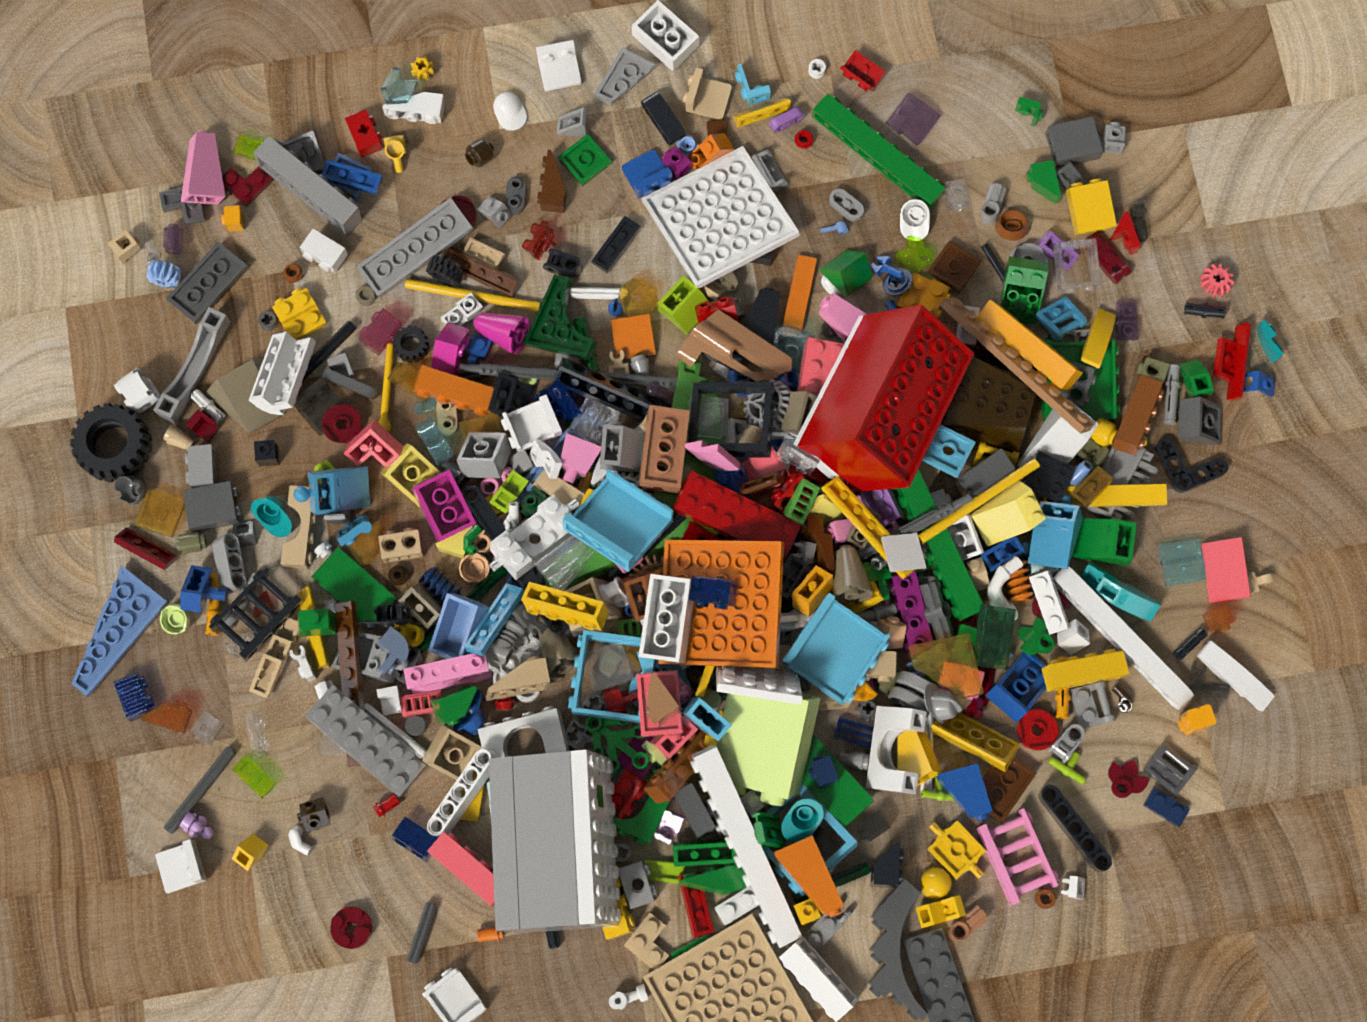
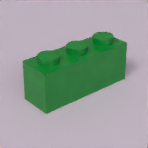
M724 838L672 842L674 867L735 863L733 859L736 856L734 849H729Z

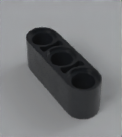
M658 91L640 101L644 111L669 146L686 137L684 128Z

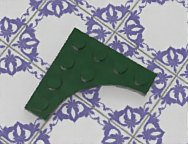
M554 274L524 344L528 347L590 361L597 342L594 339L581 335L573 326L569 316L568 298L573 280L570 277Z

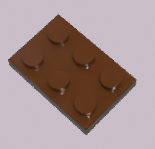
M1015 757L1006 772L991 765L983 776V782L993 811L989 816L1000 824L1004 822L1037 774Z

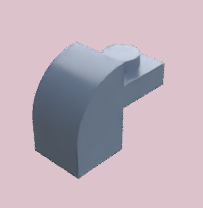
M390 626L377 643V646L389 654L378 669V672L383 676L387 672L389 674L392 673L398 665L395 663L396 660L404 664L409 652L406 639Z

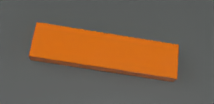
M798 255L782 326L784 330L802 332L817 258Z

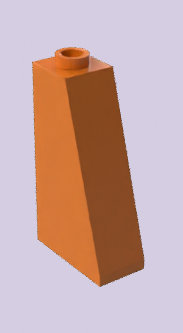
M813 835L774 852L777 861L825 917L829 915L832 918L842 913L841 909H844L843 902Z

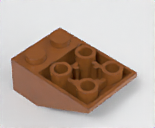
M664 565L621 579L633 618L636 622L643 620L645 616L650 574L663 575Z

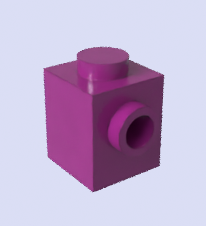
M674 147L672 150L669 149L663 154L662 163L665 168L669 167L675 180L685 176L692 170V162L677 147Z

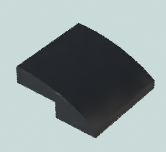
M499 372L487 410L503 418L502 413L506 412L508 414L527 406L533 386L519 382L517 378Z

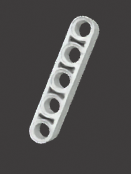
M481 749L475 753L428 821L427 829L430 834L440 836L443 832L449 834L489 778V761L486 764L484 757L488 754L489 758H499L495 751ZM474 771L477 772V778L475 781L472 778ZM463 788L466 791L464 797L461 796V790ZM451 805H453L454 811L452 814H450L449 808ZM439 822L442 823V829L440 831L437 828Z

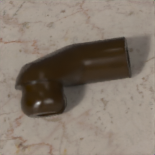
M1117 683L1112 691L1119 697L1118 708L1120 712L1127 713L1132 708V695Z

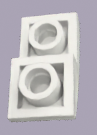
M470 292L455 303L456 306L440 317L444 325L451 323L463 327L481 311L483 306Z

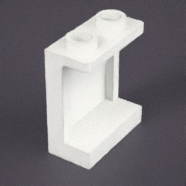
M547 395L541 396L539 401L508 414L506 412L502 413L504 419L500 421L504 430H509L511 434L508 440L512 449L517 448L518 452L532 448L534 439L547 442L563 435Z
M450 967L441 974L443 977L437 983L435 981L430 982L424 987L426 991L422 993L443 1022H472L487 1010L485 1004L458 968L452 969Z

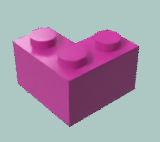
M447 323L435 339L431 368L455 376L457 373L460 374V363L463 364L460 362V358L463 356L465 348H468L471 342V337H469L470 329Z

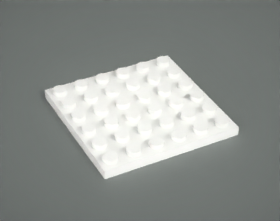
M743 146L642 198L644 206L696 288H701L800 236L795 224Z

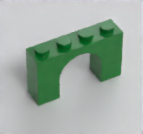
M614 771L611 774V782L613 781V776L615 774ZM649 796L642 811L637 816L626 820H620L613 816L616 833L624 837L628 834L634 837V842L642 846L645 843L650 845L671 800L656 804Z

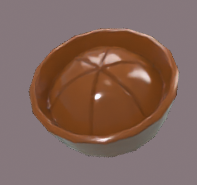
M1008 210L997 219L995 228L1002 238L1016 241L1028 234L1029 223L1025 215L1020 211Z

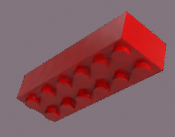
M693 471L687 474L671 508L674 512L732 540L784 542L783 562H785L801 527V524Z

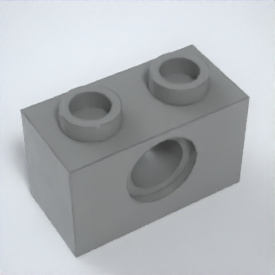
M643 861L618 869L630 909L655 901L654 897L657 896L654 884L650 885L647 878L651 876L648 864L643 865ZM640 878L644 881L642 890L634 889V879Z

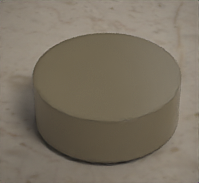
M364 285L357 289L356 299L359 304L369 306L374 303L376 294L370 286Z

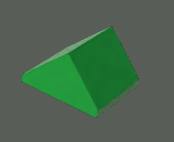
M845 250L819 270L846 298L873 278L866 253Z

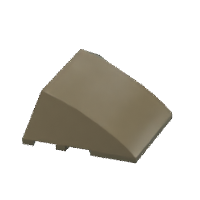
M264 357L251 359L219 377L204 394L249 434L283 416L267 413L249 401Z

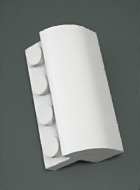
M287 332L272 335L249 401L259 409L275 415H284L286 409L293 408L316 341L311 337L296 340Z

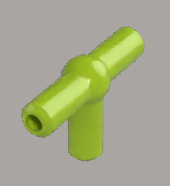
M1074 752L1066 765L1054 757L1049 759L1048 763L1060 770L1063 775L1071 777L1080 784H1084L1087 780L1086 777L1073 770L1080 758L1079 753Z
M937 776L934 778L936 791L926 789L921 791V797L931 798L938 801H954L937 781Z

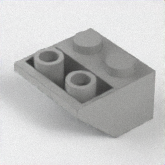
M603 424L600 470L609 469L612 471L640 473L644 433L625 426Z

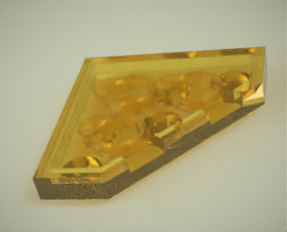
M969 633L908 646L913 668L926 674L943 687L950 689L959 697L968 698L984 693Z

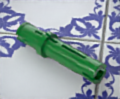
M585 317L574 319L573 323L576 330L581 335L590 338ZM594 350L590 361L585 360L587 368L600 372L596 360L597 353Z

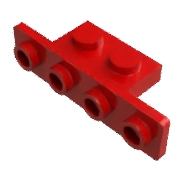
M1248 322L1235 327L1233 341L1223 337L1217 340L1213 376L1228 381L1226 400L1229 401L1242 398L1244 392L1246 363L1251 335V324Z

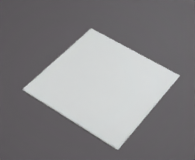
M917 533L881 537L890 572L926 568Z

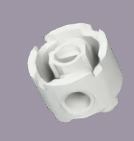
M135 368L114 384L117 392L123 394L126 398L124 400L125 405L132 410L134 409L137 414L143 413L157 403L160 398L157 388L149 377L145 378L142 376L145 373L140 368Z

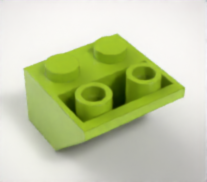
M683 275L657 303V308L663 316L688 335L698 324L695 306L709 301L701 290L696 288Z

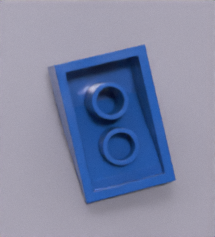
M1022 652L985 696L1017 723L1047 689L1041 669L1046 665L1035 655H1028Z

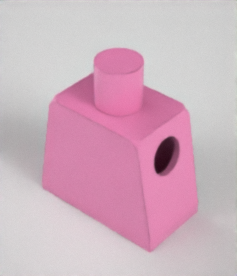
M566 433L560 459L562 461L561 469L566 471L562 480L573 485L577 475L585 478L598 458L601 446Z

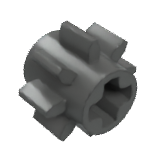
M870 700L858 701L861 705L860 707H855V711L860 713L858 719L866 718V723H868L871 717L875 719L874 713L876 712L877 700L874 702ZM866 705H869V709H873L869 714H866V710H862Z

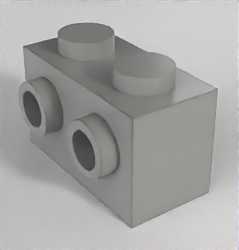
M212 444L187 446L188 453H185V463L188 465V472L185 475L186 483L191 488L217 484L216 449Z

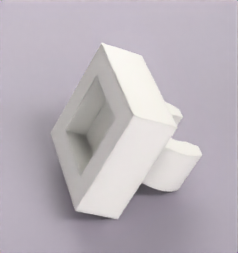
M1070 876V879L1062 880L1063 883L1069 884L1067 891L1061 890L1062 894L1074 899L1084 900V878Z

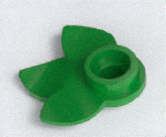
M1036 617L1033 627L1017 628L1018 637L1024 642L1020 650L1025 654L1035 655L1039 652L1048 654L1054 649V639L1049 635L1046 624L1042 619ZM1041 642H1045L1047 647H1043Z

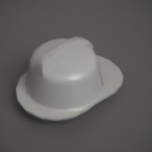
M933 683L926 686L924 691L926 708L941 724L945 723L948 719L954 718L958 712L962 711L955 693L941 690Z

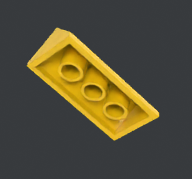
M958 712L954 718L946 720L943 724L936 719L931 726L934 735L1004 772L1007 771L1021 745L961 712Z

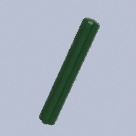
M864 862L833 875L831 878L837 888L870 874L871 871L867 862ZM795 892L792 893L796 904L809 899L806 894L802 896L799 892L797 894Z

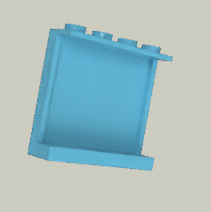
M607 469L605 480L573 515L569 513L563 518V529L629 572L673 522V510L667 504L657 501L650 493L640 490L636 484L623 479L619 473Z
M828 593L780 663L843 705L846 701L848 703L852 701L856 695L854 689L857 685L861 686L868 677L865 675L868 668H874L879 660L876 656L880 651L884 652L889 646L890 642L888 639L891 635L889 633L885 635L836 601V597L831 593Z

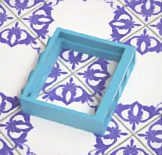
M583 630V635L578 636L577 647H580V655L575 656L574 667L578 669L577 676H572L571 688H575L574 696L569 697L568 708H572V714L640 723L639 713L638 715L580 708L579 704L589 640L640 647L641 638ZM646 658L644 673L653 672L654 659Z
M802 784L799 796L802 799L811 798L819 802ZM796 796L785 799L784 806H772L766 814L776 815ZM822 805L824 810L822 820L844 843L825 862L830 872L858 844L849 832ZM761 845L768 862L771 861L776 867L774 871L781 879L785 876L790 882L788 884L790 889L795 894L799 892L803 896L805 894L804 891L777 861L775 854L768 846Z

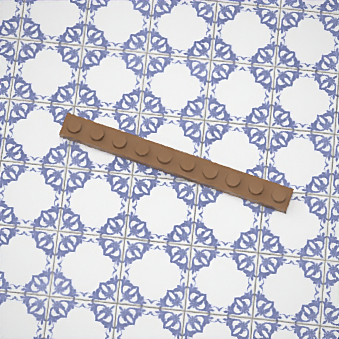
M954 297L942 301L940 306L1074 429L1081 434L1093 428L1094 424L1086 414L1081 413L1072 401L1061 395L1059 389L1050 385L1047 379L1037 373L1029 362L1024 361L1018 356L1016 350L1007 346L1000 336L995 335L987 324L982 323L974 312L964 307L961 300Z

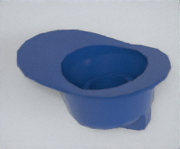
M480 690L476 691L466 715L460 718L461 722L453 725L454 731L462 730L472 736H476L478 729L482 728L486 716L479 706L482 699V692Z

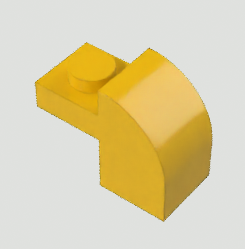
M960 895L916 908L921 928L966 916Z

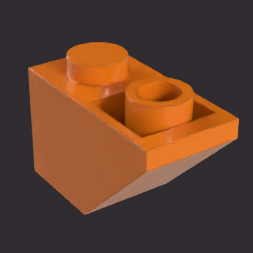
M725 133L710 134L687 158L692 162L693 169L697 170L732 152L734 148Z

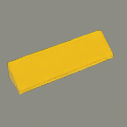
M305 587L298 593V596L303 601V604L300 606L301 610L317 609L313 591L310 587ZM307 636L315 670L330 667L324 636Z

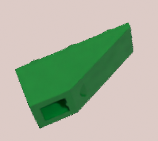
M734 863L722 864V868L715 870L714 866L703 870V874L696 875V872L683 875L684 879L678 882L681 886L720 895L730 894L747 888L742 879V875H744L742 867L738 868Z

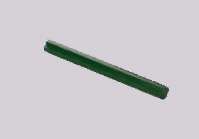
M502 565L496 571H492L466 597L478 601L508 573L507 569ZM436 625L424 635L422 643L415 646L421 653L430 646Z

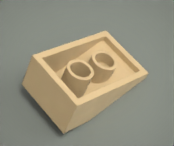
M540 656L529 657L528 661L523 662L488 688L486 701L547 690L550 678L546 658H540Z

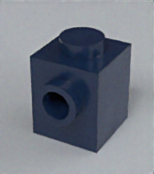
M822 754L813 758L808 772L811 780H816L819 789L839 782V777L830 755L825 757Z

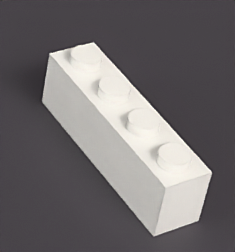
M803 936L779 957L784 967L796 976L799 984L811 993V997L816 1002H819L825 1009L826 1014L833 1018L835 1022L859 1001L858 997Z

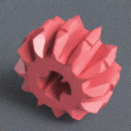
M1212 264L1210 268L1204 269V274L1200 276V280L1203 281L1200 286L1207 288L1205 294L1210 291L1212 292V297H1215L1216 294L1222 297L1224 292H1230V287L1234 285V281L1231 280L1234 276L1227 273L1229 267L1224 270L1222 269V264H1219L1218 267Z

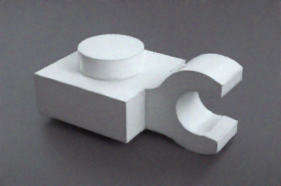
M302 645L299 646L301 654L298 656L294 654L293 650H290V656L300 664L297 669L301 678H306L309 682L317 679L306 656L305 648Z

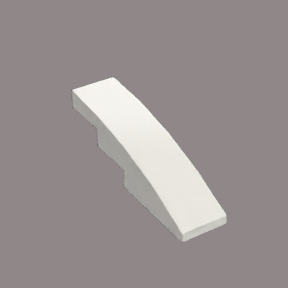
M1208 641L1197 655L1222 682L1228 683L1258 711H1264L1275 697L1256 677L1212 641Z

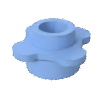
M690 135L676 143V147L686 157L698 147Z

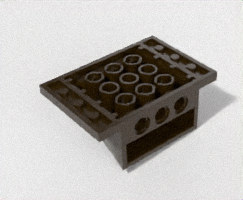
M967 346L974 352V356L943 417L941 425L976 442L964 464L972 467L980 441L985 442L986 445L999 449L1002 448L1012 453L1013 451L1019 452L1036 393L991 352ZM943 448V452L946 455L954 454L952 448Z

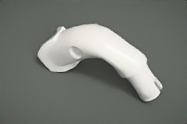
M1016 556L1005 565L997 568L987 588V597L994 611L993 615L1008 625L1018 618V612L1013 603L1007 601L1003 595L1002 586L1010 579L1014 572L1023 566L1021 560Z

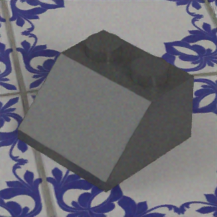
M1202 397L1180 400V407L1178 409L1179 439L1189 443L1221 445L1222 406Z

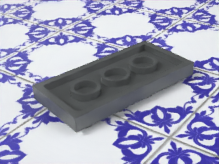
M217 242L166 297V300L197 324L203 318L208 307L212 308L246 271L248 266L221 243Z

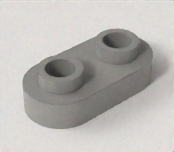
M835 189L831 192L829 203L836 211L849 221L855 222L862 218L864 207L858 200L843 189ZM839 198L842 202L837 203L835 200ZM855 210L857 214L853 215L850 211Z

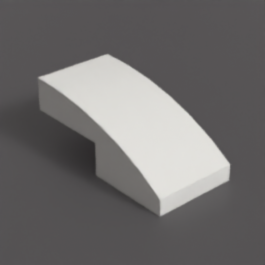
M534 439L529 454L536 467H543L549 479H557L562 461L548 445L539 439Z

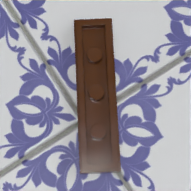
M450 247L448 249L445 259L454 262L455 265L463 269V275L507 296H515L520 278L456 248Z

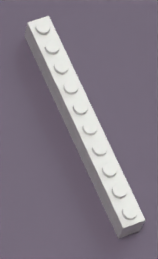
M711 745L692 754L693 761L690 764L695 774L698 772L702 780L699 781L703 792L707 791L710 799L707 800L711 810H716L719 816L716 819L720 830H725L728 836L724 839L729 849H734L736 856L733 859L737 867H742L744 875H742V879L746 887L750 886L753 894L750 895L754 905H759L762 911L759 913L762 923L764 925L767 924L770 929L767 934L772 944L776 943L781 948L801 938L802 935L762 846L758 844L755 838L753 826L717 747Z

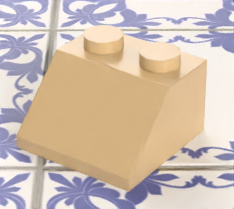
M441 725L422 762L457 781L472 757L482 747Z

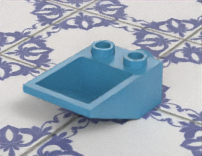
M368 466L309 471V489L299 486L294 490L293 494L298 502H305L310 499V511L315 515L337 513L370 506ZM317 478H321V482L319 484L317 482ZM319 497H322L323 501L319 504Z
M1064 494L1061 503L1040 501L1039 505L1046 519L1033 528L1028 564L1068 569L1083 518L1080 506L1072 505L1071 497Z

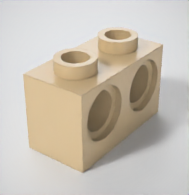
M406 528L403 532L399 533L387 531L383 535L378 536L381 559L384 563L424 557L421 534L415 528ZM409 539L416 540L415 545L412 547H407L406 542ZM395 542V548L387 550L386 546L388 543Z

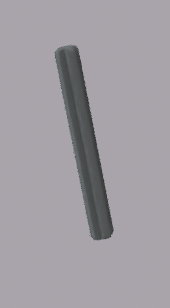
M226 747L164 825V829L167 832L173 834L177 830L186 814L192 811L236 754L234 750Z

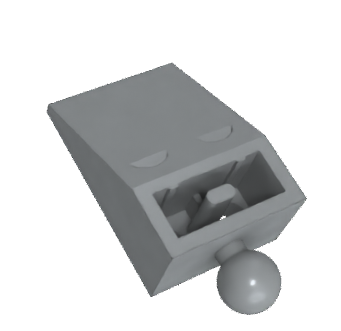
M359 632L362 676L394 683L395 669L402 671L409 665L408 658L404 664L396 660L395 663L398 665L392 673L389 674L387 672L383 676L378 672V669L389 656L387 652L377 646V643L383 636ZM337 648L332 668L340 670L339 651Z

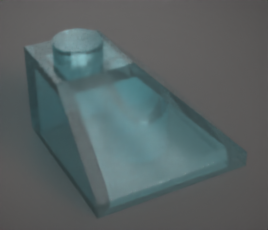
M776 324L773 346L791 357V368H796V372L800 373L805 341L808 337L815 338V335L793 326Z

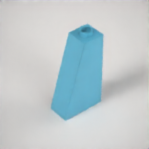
M692 696L691 700L681 708V714L685 715L692 724L717 741L732 726V724L699 697Z

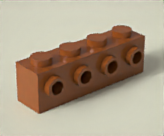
M1140 374L1116 434L1113 449L1136 456L1138 449H1143L1146 440L1143 438L1144 433L1148 434L1152 422H1149L1151 417L1155 418L1158 406L1155 405L1157 401L1161 402L1165 392L1161 390L1162 381Z
M701 729L697 730L670 759L663 762L661 768L643 788L656 804L670 801L694 772L690 764L693 761L691 755L707 748L704 745L706 733Z

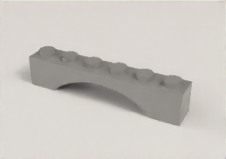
M208 307L199 324L193 346L184 365L173 382L161 394L153 409L159 417L177 424L191 398V393L197 387L231 323L226 314Z

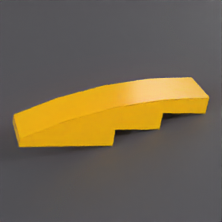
M1101 308L1097 309L1080 361L1100 368L1112 334L1116 315Z

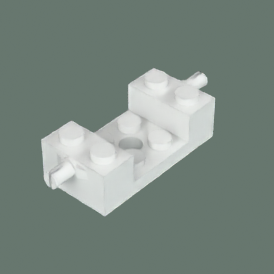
M553 494L538 505L537 512L512 532L504 531L490 542V551L497 558L489 564L493 568L492 570L496 571V569L503 565L514 579L517 580L573 537V535L563 529V518L567 513L572 515L571 512L580 506L579 502L574 499L565 505ZM531 536H538L540 542L532 544L529 542V538Z

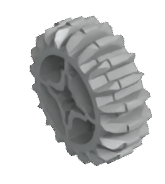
M770 379V382L773 383L776 389L773 432H775L776 428L781 429L784 415L787 413L786 408L789 407L788 400H790L791 391L781 381ZM751 393L747 395L748 401L743 402L747 406L743 409L746 414L744 417L749 425L757 426L762 430L765 393Z

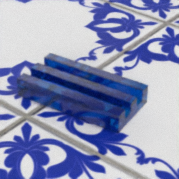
M838 718L833 738L871 748L873 734L870 735L842 727L841 723L873 732L874 727ZM839 731L871 739V741L868 743L840 735Z

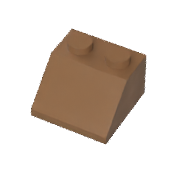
M654 672L650 678L646 701L648 710L645 712L653 724L657 722L660 727L680 713V709Z

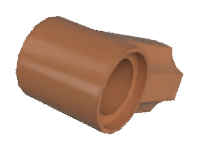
M976 905L966 913V916L961 917L948 928V936L954 942H961L989 919L985 912ZM956 926L963 930L961 938L956 937L954 934Z

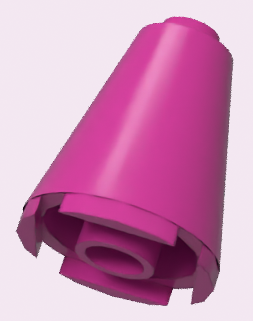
M482 312L474 319V326L477 332L509 353L519 354L525 347L524 339L531 326L528 318Z

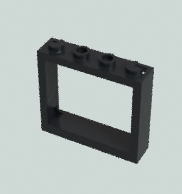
M703 380L700 383H693L688 443L696 442L698 438L701 394L765 393L761 443L706 444L708 446L719 444L734 458H771L776 393L773 383L768 380H759L758 382L747 380L730 382L721 380L719 383ZM688 451L692 458H697L690 451Z

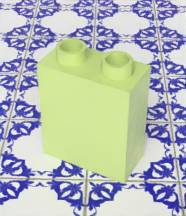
M727 693L723 718L732 726L717 742V749L738 795H745L746 789L749 788L761 792L760 801L770 805L784 806L785 799H790L800 794L821 697L802 693L800 705Z

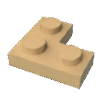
M649 913L624 946L655 970L661 967L669 957L666 952L653 943L666 925Z

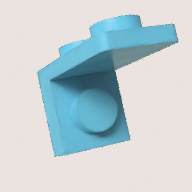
M738 64L735 78L737 83H741V95L743 100H747L748 106L770 100L771 90L769 85H759L750 90L742 65Z

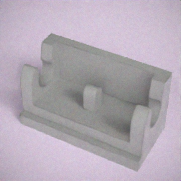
M769 149L752 156V161L773 193L788 186Z

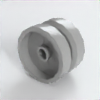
M901 671L896 680L900 687H893L888 698L901 708L926 711L927 718L930 713L925 705L924 691L930 682L913 673Z

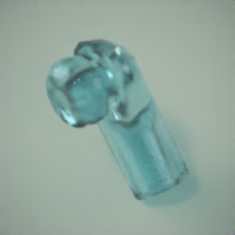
M429 397L427 402H416L413 405V410L418 415L431 413L434 411L437 401L435 398Z

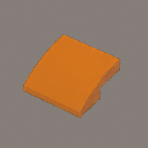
M649 314L611 320L617 359L621 356L620 350L624 352L623 361L631 360V358L645 354L646 357L656 355Z

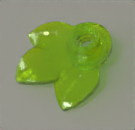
M908 236L906 239L907 248L895 253L896 259L900 263L905 264V269L911 274L918 273L922 267L930 266L934 260L933 252L925 248L924 242L912 236ZM925 255L927 260L923 261L920 257Z

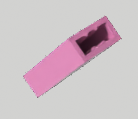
M198 131L189 141L181 202L218 205L224 199L225 191L215 133Z
M836 294L823 298L820 303L821 309L818 313L844 342H846L858 317L868 315Z

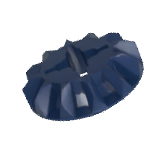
M898 268L904 272V276L901 279L889 273L885 276L882 285L887 295H892L893 297H896V295L902 296L913 285L911 273L904 268ZM899 280H901L902 284L900 283L896 287L895 283H898Z

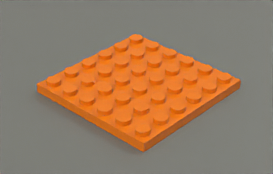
M665 540L663 576L692 579L697 581L686 661L685 663L658 660V664L778 668L784 542Z

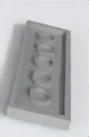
M450 197L356 267L376 295L381 298L429 263L434 255H440L474 229Z
M334 685L330 686L304 716L397 797L401 796L426 766Z

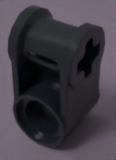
M549 249L547 262L543 264L544 270L570 278H576L581 274L582 268L577 256L557 249ZM570 264L577 265L574 269H568Z

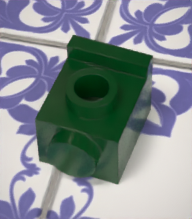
M535 486L531 488L532 491L519 503L521 507L520 513L526 519L537 512L538 505L548 498Z

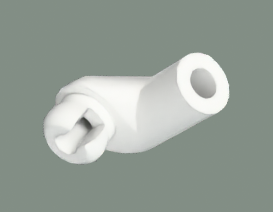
M518 502L509 503V514L503 522L507 532H512L520 521Z

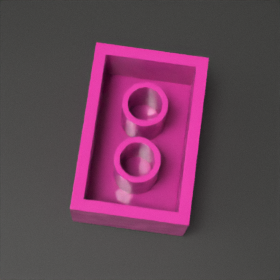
M450 469L412 488L413 494L437 542L445 540L476 524Z

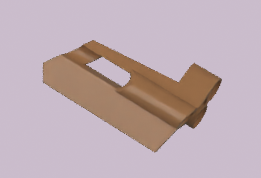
M719 309L705 321L700 322L691 331L675 356L692 368L697 358L699 359L702 352L756 382L759 380L770 381V379H777L782 374L790 372L792 366L791 357ZM733 351H736L763 370L758 372L751 371L733 359Z

